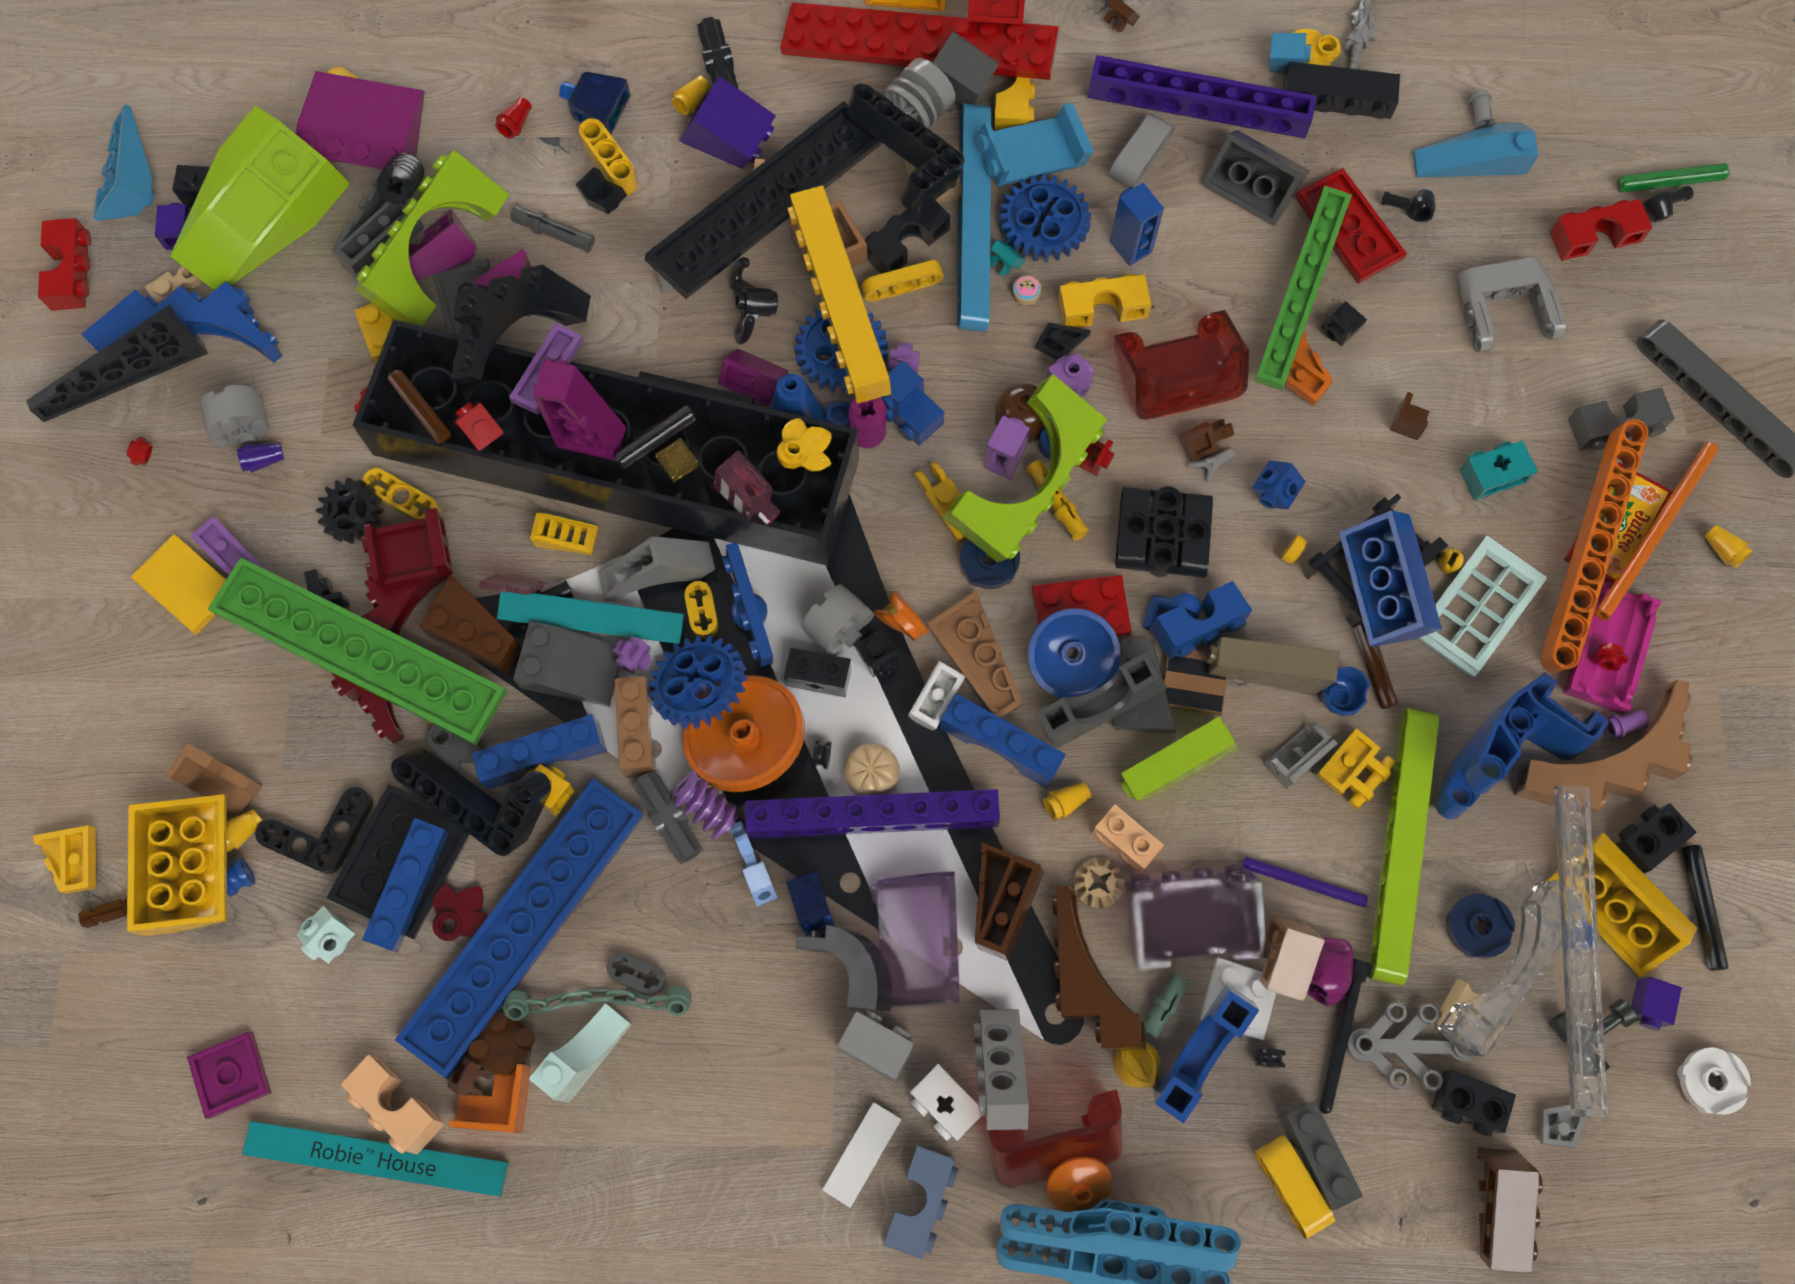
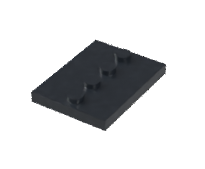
M388 784L330 890L327 899L371 919L414 818L443 828L449 833L405 935L415 940L433 907L435 894L445 884L470 834L427 802Z

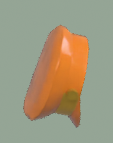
M892 591L889 604L883 610L874 611L875 615L882 622L909 636L913 641H916L921 635L929 633L928 627L898 591Z

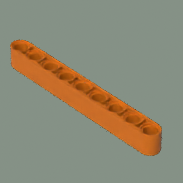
M1638 419L1626 421L1612 430L1609 435L1541 654L1542 666L1551 673H1559L1571 669L1580 660L1648 438L1647 426ZM1625 431L1631 435L1632 441L1626 437ZM1617 458L1622 461L1623 468L1617 464ZM1608 485L1614 489L1615 496L1609 492ZM1600 512L1605 515L1607 524L1600 519ZM1591 540L1597 543L1598 551L1593 549ZM1583 567L1588 570L1590 579L1583 575ZM1574 595L1581 600V608L1575 604ZM1566 623L1572 627V636L1565 630ZM1557 651L1561 652L1564 657L1563 664L1557 660Z

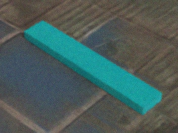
M501 589L497 619L529 623L531 621L565 629L624 637L634 636L639 639L680 644L684 614Z

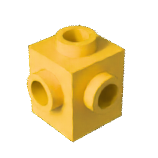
M539 764L535 770L531 769L525 776L538 771L548 777L551 783V792L543 808L557 816L575 791L571 784L564 780L566 775L552 765L547 769Z

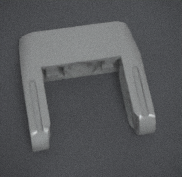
M1532 257L1473 267L1458 275L1461 309L1473 348L1476 352L1488 351L1493 346L1494 327L1486 303L1530 295L1541 333L1549 340L1564 337L1566 323L1555 287L1538 258Z

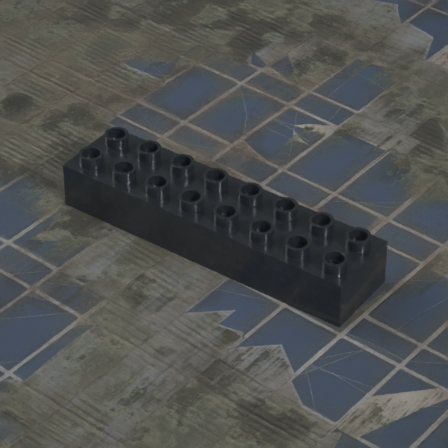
M393 319L353 423L354 429L373 456L731 543L738 542L740 545L829 566L859 461L858 429L571 361V364L577 367L626 426L620 449L684 406L691 408L695 414V422L626 469H622L615 460L557 448L541 411L537 415L511 402L510 394L536 353L495 343L487 358L481 381L459 385L450 380L459 340L458 334ZM397 369L403 371L451 433L450 439L442 444H438L391 385L388 380L389 374ZM468 402H471L473 406L481 403L504 432L481 451H477L462 430L453 422L458 418L455 412ZM801 418L807 429L810 427H821L831 433L830 444L823 451L831 462L829 467L821 471H810L802 466L789 469L779 462L777 448L783 441L782 430L789 421ZM745 467L748 468L751 472H753L757 477H759V479L765 484L766 489L763 488L754 479L753 475L749 471H747ZM722 479L729 486L728 500L720 493ZM735 494L743 501L741 513L734 507ZM744 509L749 512V515H748V516H747V514L745 513ZM760 512L769 520L768 525L758 516Z

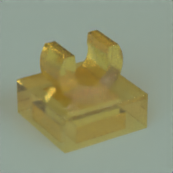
M681 438L655 454L657 461L673 483L699 466L698 460Z

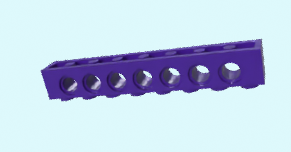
M1096 55L1088 98L1304 139L1313 120L1317 96L1100 55Z
M998 789L745 801L746 833L749 839L995 828L999 826L1000 822Z

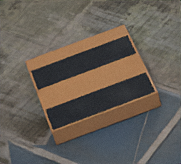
M1194 650L1191 654L1182 658L1179 655L1171 659L1166 657L1164 682L1168 687L1165 692L1170 708L1217 716L1223 714L1227 678L1209 674L1210 664L1206 663V651Z

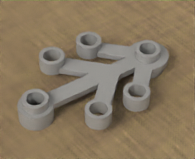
M1397 1002L1387 1005L1384 1014L1370 1029L1360 1028L1350 1034L1347 1044L1350 1055L1358 1061H1370L1387 1078L1388 1084L1396 1090L1404 1089L1409 1085V1074L1403 1069H1395L1381 1052L1394 1053L1420 1079L1422 1087L1429 1091L1438 1090L1443 1084V1078L1439 1072L1429 1070L1413 1053L1445 1054L1455 1062L1468 1061L1475 1053L1473 1041L1465 1035H1461L1457 1039H1448V1041L1412 1040L1427 1024L1438 1020L1439 1010L1433 1004L1421 1005L1417 1009V1015L1394 1039L1380 1038L1393 1023L1401 1022L1406 1018V1008ZM1392 1007L1400 1010V1017L1398 1019L1392 1017ZM1425 1008H1429L1432 1011L1433 1016L1430 1020L1426 1019L1423 1015ZM1361 1039H1366L1369 1042L1370 1046L1367 1051L1360 1048L1359 1043ZM1459 1042H1463L1467 1046L1465 1054H1461L1458 1051L1457 1046ZM1396 1073L1401 1074L1404 1079L1403 1084L1400 1086L1394 1082V1075ZM1429 1074L1436 1078V1084L1433 1087L1428 1085L1426 1080Z

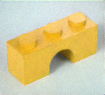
M1131 273L1112 279L1101 277L1083 283L1072 281L1061 285L1058 294L1062 324L1076 328L1092 326L1095 313L1094 307L1098 304L1113 306L1118 312L1120 322L1146 319L1151 309V300L1145 274L1136 275Z

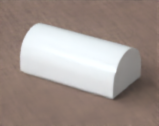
M938 661L908 716L930 730L937 729L966 676Z

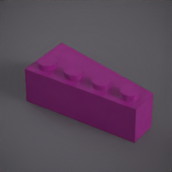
M544 360L533 396L557 448L615 460L614 454L620 450L626 426L576 366L565 360H556L555 362Z

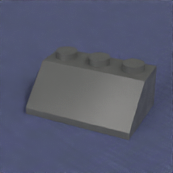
M1235 130L1229 133L1202 185L1275 226L1294 199L1310 170L1239 130Z

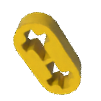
M692 582L685 590V601L690 626L694 635L700 636L701 639H707L709 635L713 637L718 630V619L713 594L705 582ZM701 590L702 594H707L702 596L703 606L698 607L696 599L691 598L696 595L695 591ZM705 613L707 621L712 622L708 624L707 630H702L701 626H696L701 624L700 614Z

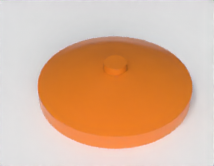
M746 676L747 681L742 683L745 692L736 693L740 702H731L729 704L732 709L731 713L723 710L721 712L722 720L720 721L714 716L711 718L710 726L703 720L700 722L698 729H695L691 722L686 729H683L682 746L686 760L692 770L698 773V777L705 779L709 786L729 792L754 790L776 780L797 758L804 741L805 719L794 695L784 685L775 680L761 676Z

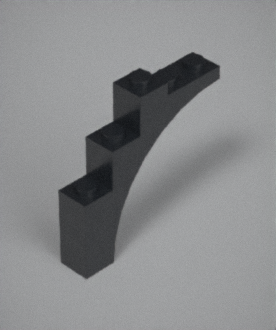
M543 264L522 269L519 279L512 275L493 279L490 281L488 291L480 286L458 291L453 319L462 325L458 335L459 340L450 380L459 385L481 381L487 358L496 341L510 325L524 316L535 315L545 317L564 326L586 322L591 295Z

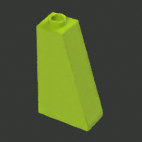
M1219 716L1122 772L1121 774L1125 781L1121 782V786L1129 799L1135 797L1137 801L1142 802L1236 752L1240 748Z

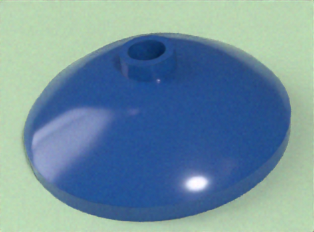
M1079 608L1060 610L1045 618L1033 632L1028 647V662L1034 678L1044 690L1058 698L1078 697L1100 688L1115 676L1121 658L1119 640L1110 624L1096 613ZM1070 647H1075L1078 650V654L1074 658L1067 656V650Z

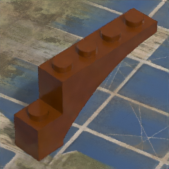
M1057 886V896L1052 898L1053 913L1057 915L1058 927H1055L1053 930L1054 944L1056 947H1059V959L1055 960L1054 964L1056 979H1060V992L1056 993L1057 1011L1061 1012V1017L1068 1020L1100 1018V1023H1096L1095 1035L1097 1043H1101V1049L1106 1051L1147 1050L1145 1016L1131 1011L1104 979L1091 956L1083 935L1078 914L1076 891L1070 886Z

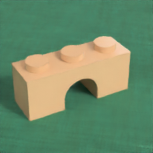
M368 1054L342 1082L341 1086L348 1092L345 1098L355 1108L359 1110L363 1108L369 1114L367 1121L380 1132L384 1129L391 1136L388 1142L394 1149L401 1154L406 1151L418 1155L445 1123L423 1101L412 1097L402 1108L394 1111L391 1107V1095L403 1080L382 1059Z

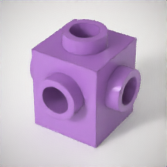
M1080 353L1072 356L1065 355L1059 358L1054 365L1048 367L1047 377L1054 374L1082 397L1091 388L1094 371L1089 361H1084Z

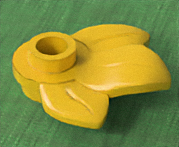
M1300 29L1293 32L1306 33V44L1311 45L1310 62L1304 63L1330 66V63L1338 58L1341 47L1339 40L1335 36H1322L1313 29Z
M801 418L793 419L784 426L781 433L783 441L777 448V457L784 467L795 469L802 466L810 471H821L831 465L829 458L823 453L831 441V433L821 427H810L807 429Z

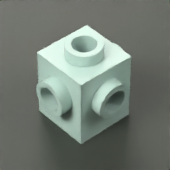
M324 905L313 917H309L303 922L300 931L297 933V937L303 944L300 949L314 961L320 957L328 964L334 957L339 956L345 950L347 943L355 935L354 931L344 920Z

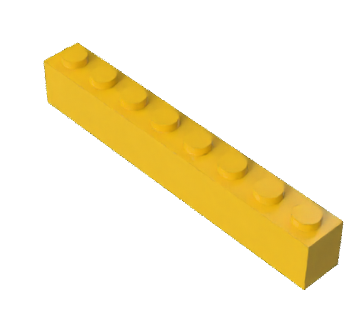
M824 186L790 194L792 206L787 208L791 224H797L799 229L795 231L799 248L805 247L807 253L803 254L807 272L813 271L814 278H811L815 296L821 295L823 301L819 302L823 320L829 319L831 325L827 327L831 344L837 343L839 351L835 352L839 369L845 368L847 376L843 377L848 395L854 394L857 404L890 395V378Z

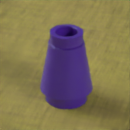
M280 443L243 444V448L237 449L239 463L243 472L250 470L253 473L284 460Z

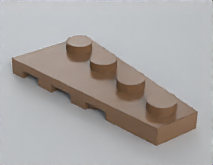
M974 591L927 623V627L959 672L966 676L964 679L989 712L1003 719L1022 706L1021 698L1002 657L1001 649L993 635L990 622L986 613H984L977 591Z

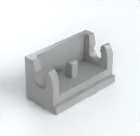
M1314 722L1312 725L1308 724L1266 760L1263 765L1287 789L1338 743L1319 724Z

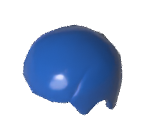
M1352 666L1341 667L1337 672V681L1321 691V699L1324 702V706L1331 713L1341 717L1354 715L1367 703L1366 694L1370 683L1362 671Z

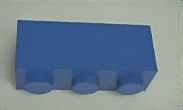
M1144 183L1135 188H1127L1119 196L1110 237V243L1129 266L1152 253L1164 207Z

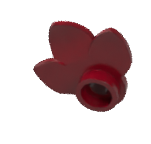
M444 884L437 891L433 899V907L436 912L433 920V931L439 939L453 941L461 935L471 938L475 935L489 916L480 912L484 901L483 890L480 886L469 887L456 894L450 886ZM449 919L455 922V927L452 931H446L444 928V923Z

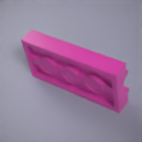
M1604 580L1595 611L1613 583ZM1627 592L1608 621L1599 619L1594 611L1580 660L1575 667L1570 669L1563 694L1621 715L1630 711L1632 707L1631 700L1637 690L1657 617H1655V614L1661 604V600L1650 597L1645 593L1631 594ZM1614 643L1624 649V654L1629 659L1627 663L1621 664L1620 670L1612 671L1602 669L1598 664L1591 662V655L1597 654L1601 644Z

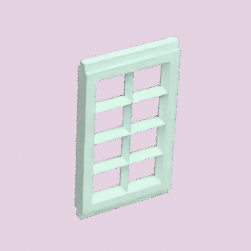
M1486 536L1435 603L1439 617L1441 614H1444L1461 626L1451 641L1437 631L1417 639L1474 678L1541 588L1547 577L1492 538ZM1485 555L1504 567L1494 582L1475 569ZM1509 572L1528 584L1518 599L1499 586ZM1471 574L1490 587L1480 602L1461 589ZM1495 591L1514 604L1504 619L1485 606ZM1456 594L1475 606L1466 621L1446 608ZM1480 611L1499 623V626L1490 638L1470 625ZM1465 631H1468L1485 643L1475 658L1456 646V643Z

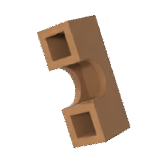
M646 676L615 679L619 765L625 777L642 776L654 770L656 772L655 746L650 729V715L653 714L652 700L648 694L651 692V689L648 686L649 681Z

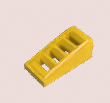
M537 512L530 539L533 545L538 548L593 555L599 527ZM546 527H549L547 536H544ZM557 528L561 529L559 539L555 538ZM570 530L574 531L571 542L567 541ZM582 532H586L584 545L579 544Z

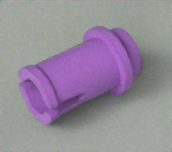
M1643 710L1620 717L1612 715L1605 730L1611 738L1622 739L1628 733L1647 729L1649 727V718Z

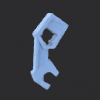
M742 821L734 823L731 826V830L747 865V868L742 871L758 907L778 897L763 861L758 863Z

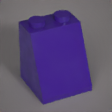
M719 76L704 97L679 141L743 169L749 161L754 164L755 159L760 155L762 149L758 146L762 140L766 142L774 131L775 127L771 124L776 115Z

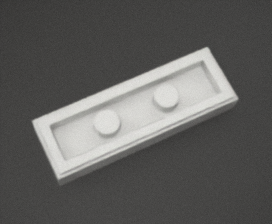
M873 1102L822 1190L851 1208L902 1119Z

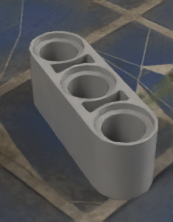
M1149 113L1115 160L1109 176L1127 187L1135 188L1138 186L1170 140L1175 126Z

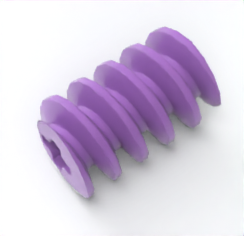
M692 771L674 788L671 795L677 797L674 807L677 808L685 803L686 807L683 814L687 816L694 811L696 813L692 821L694 824L704 819L705 823L702 830L706 832L713 827L714 831L711 838L715 840L731 828L739 817L740 811L735 812L736 806L733 803L726 804L727 800L724 795L716 796L717 789L714 787L707 788L708 783L705 779L697 781L698 773Z

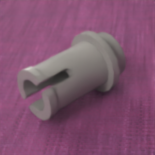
M1486 89L1475 90L1470 95L1469 105L1473 107L1475 126L1482 128L1494 122L1490 106L1492 96Z

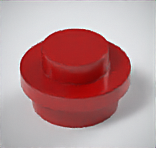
M141 436L136 441L132 440L127 449V457L130 458L131 464L135 466L139 464L146 465L151 457L153 444L147 442L146 438Z

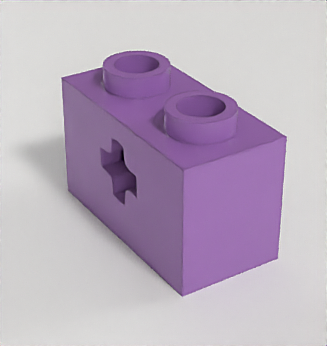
M1002 416L987 444L984 468L1010 481L1027 448L1030 428L1023 421L1017 418Z

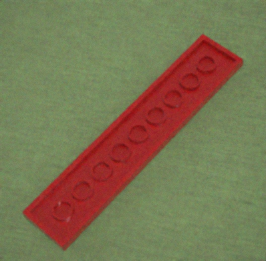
M791 2L780 49L782 55L908 66L915 58H923L933 63L954 31L999 62L993 75L1050 80L1059 37V26L1023 23L1022 25L968 21V18Z

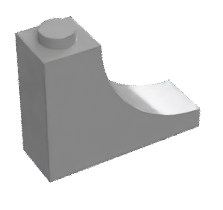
M651 536L599 572L604 600L615 601L631 592L658 584L698 581L714 571L715 566L709 542Z

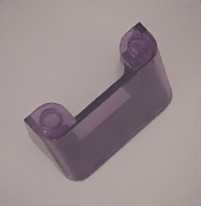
M955 871L877 878L878 884H871L872 904L878 903L879 950L886 960L891 975V1008L958 1006L959 966Z

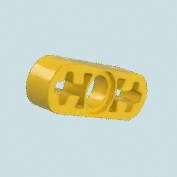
M930 260L869 277L862 282L861 288L865 300L874 302L933 286L943 280L944 274L939 261Z
M373 468L364 474L362 481L367 483L366 486L369 485L376 490L374 495L381 497L382 503L410 519L418 520L425 518V513L422 514L415 507L416 502L426 509L429 507L430 509L437 508L441 514L439 505L432 497L380 468ZM374 480H382L385 486L388 487L387 492L378 485L374 487L372 482ZM405 490L409 492V498L406 502L402 504L394 502V497L399 491Z

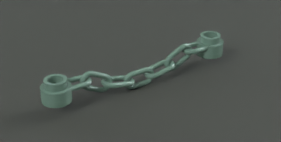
M673 986L663 996H649L640 992L606 988L571 991L542 1000L531 999L526 992L514 990L505 998L503 1011L509 1019L517 1021L527 1014H543L565 1006L571 1007L588 1004L589 1002L609 1001L614 1004L633 1005L655 1011L668 1010L674 1016H681L689 1010L692 994L684 986ZM605 993V997H593L592 995ZM615 994L628 995L626 1000L614 999ZM583 995L584 1000L570 1002V996ZM636 997L646 999V1004L637 1002ZM561 999V1003L549 1007L548 1003ZM665 1000V1005L655 1006L656 1001ZM539 1004V1009H530V1005Z

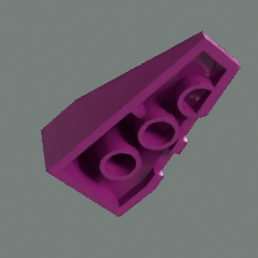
M450 209L422 232L424 237L419 244H409L408 249L411 270L417 281L453 268L460 262L466 264L476 255L474 251L477 250V246L457 215Z

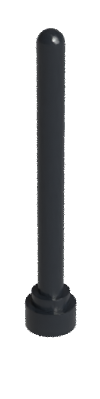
M1354 959L1352 982L1344 998L1319 1104V1109L1323 1114H1329L1333 1109L1361 984L1366 982V978H1370L1372 964L1358 959Z

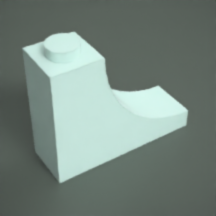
M605 1003L573 1039L560 1049L548 1054L529 1080L553 1100L570 1103L632 1024Z

